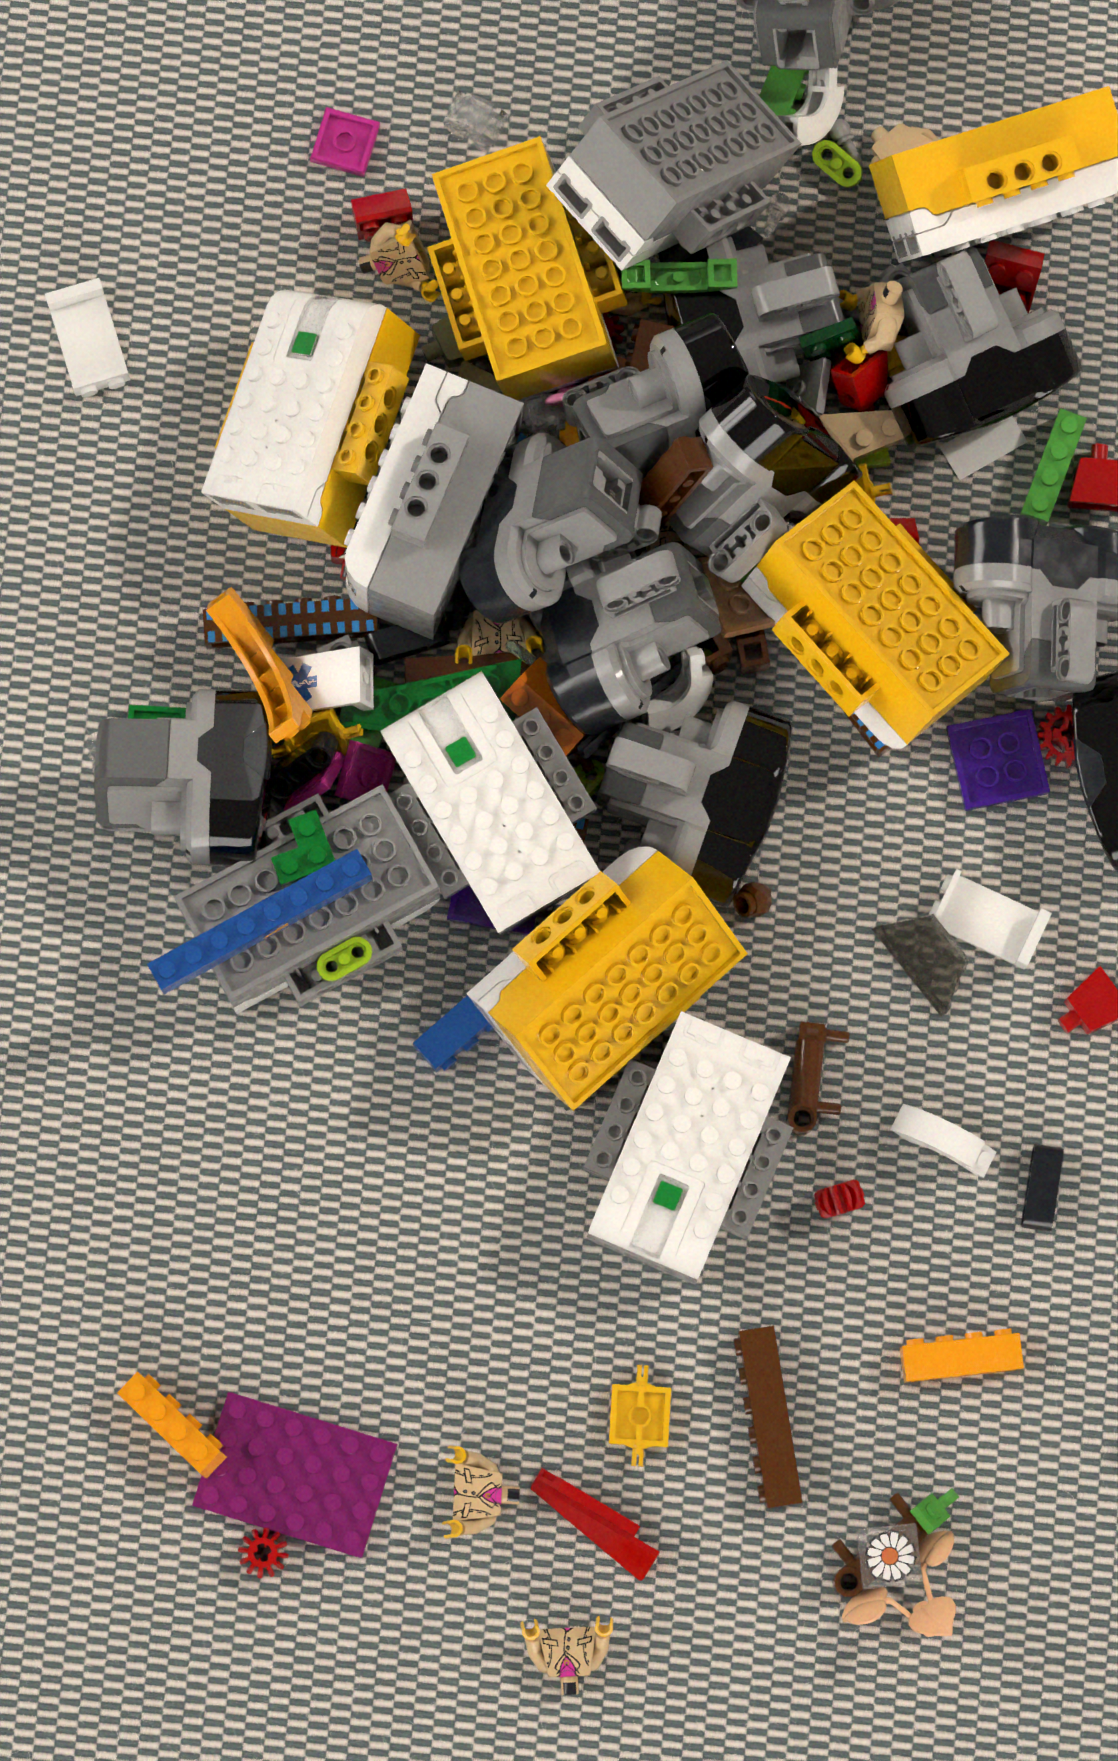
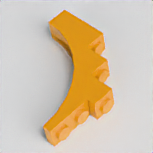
M231 586L209 602L206 611L229 641L252 679L267 714L269 736L275 743L282 739L288 741L311 723L309 719H311L313 710L292 685L293 674L272 649L274 639Z

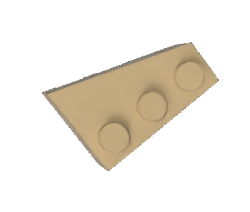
M897 410L807 415L803 421L825 471L834 470L885 448L900 444L908 437Z

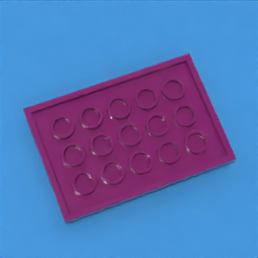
M228 1392L214 1437L223 1444L220 1451L227 1458L207 1479L201 1475L192 1506L262 1528L267 1527L269 1530L363 1558L398 1444Z

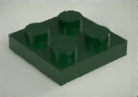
M853 317L798 338L803 351L810 361L823 357L830 360L832 355L842 351L845 353L844 348L847 344L853 342L859 346L863 343L862 333Z

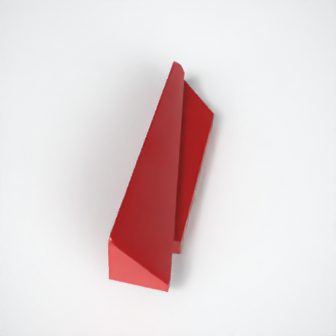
M541 1468L531 1485V1490L636 1579L642 1581L660 1552L634 1537L640 1526L565 1480Z

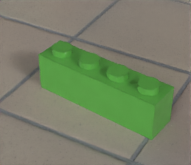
M771 66L759 97L776 116L796 113L797 110L793 109V105L796 99L802 100L807 87L803 81L806 74L809 75V70L779 69L776 66Z
M1060 408L1020 515L1034 516L1040 521V525L1047 526L1086 423V417Z

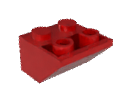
M406 188L351 199L358 240L365 239V241L371 242L374 234L387 222L399 225L412 220L413 223V211Z
M990 240L984 262L999 295L1017 288L1025 309L1029 313L1045 253Z

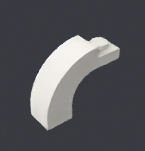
M837 68L809 70L808 93L803 106L794 114L777 116L802 143L800 146L810 145L821 140L831 130L834 122L837 120L844 96V86H837Z
M695 645L681 651L682 668L679 677L669 688L660 692L650 701L647 712L640 715L642 724L670 732L682 726L685 715L694 717L703 707L712 688L713 674L705 664V656L701 648H697Z
M906 1104L902 1105L890 1129L907 1141L936 1151L955 1161L973 1174L983 1178L996 1154L995 1150L985 1145V1141L936 1115Z

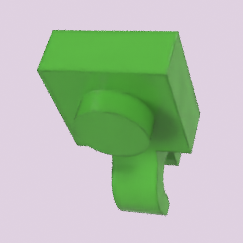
M953 1488L938 1499L931 1493L910 1512L929 1535L950 1517L945 1509L956 1501L959 1496Z

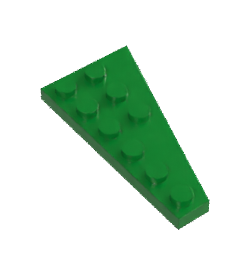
M522 658L373 690L374 710L362 711L353 705L341 707L340 723L344 727L360 724L363 729L381 731L481 671L511 721H514L516 713L503 703L500 698L520 677Z

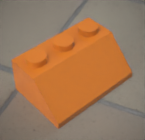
M539 657L512 684L500 700L519 717L537 707L567 757L586 734L580 732L573 725L558 704L546 679L547 663Z

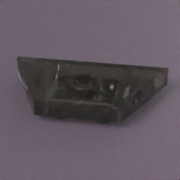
M930 914L920 916L919 918H909L875 926L872 929L938 1014L941 1017L947 1014L952 997L960 985V977L965 972L970 959L935 915Z

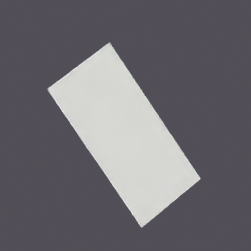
M1008 409L940 446L941 451L959 480L1028 442ZM995 417L998 420L989 425L986 424V421H989Z

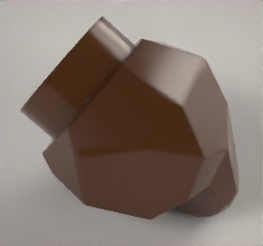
M755 882L744 884L733 899L735 911L739 915L747 916L748 918L760 917L768 913L772 904L771 889L765 884Z

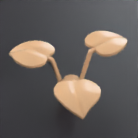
M940 1531L927 1535L915 1547L916 1551L911 1553V1555L917 1557L916 1562H914L915 1565H920L928 1602L921 1601L913 1607V1613H910L894 1599L887 1597L888 1591L884 1586H870L853 1596L847 1603L842 1614L843 1623L849 1622L855 1625H863L874 1622L883 1615L886 1610V1604H890L908 1617L909 1626L914 1632L924 1634L926 1637L952 1636L956 1604L950 1597L941 1596L933 1599L926 1573L927 1565L931 1567L938 1566L949 1556L954 1544V1534L952 1531Z

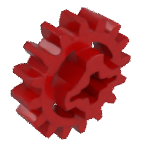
M1068 704L1065 711L1062 712L1061 708L1057 706L1054 709V716L1049 712L1045 715L1048 723L1040 722L1038 726L1044 731L1037 734L1038 739L1043 740V743L1040 744V749L1048 751L1045 756L1046 760L1052 756L1056 758L1055 766L1064 761L1066 768H1070L1072 761H1075L1073 743L1075 739L1086 743L1087 746L1095 751L1098 749V745L1093 742L1100 738L1099 733L1093 732L1098 727V723H1090L1089 720L1092 714L1088 713L1083 716L1081 714L1082 707H1079L1074 712L1071 705ZM1079 714H1080V724L1085 728V729H1081V737H1080V728H1079V726L1075 723V720L1079 722ZM1062 719V726L1060 728L1050 730L1055 722ZM1067 727L1068 731H1070V736L1074 737L1070 745L1067 737L1063 736ZM1052 744H1056L1062 750V753L1055 749Z

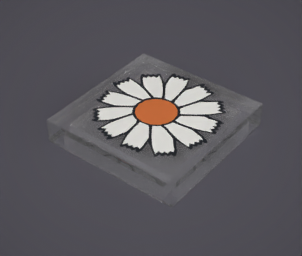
M916 1523L856 1529L862 1589L923 1583Z

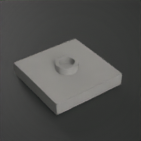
M824 357L798 365L800 376L786 380L785 387L801 396L811 406L812 411L808 409L807 415L824 414L831 369V360Z

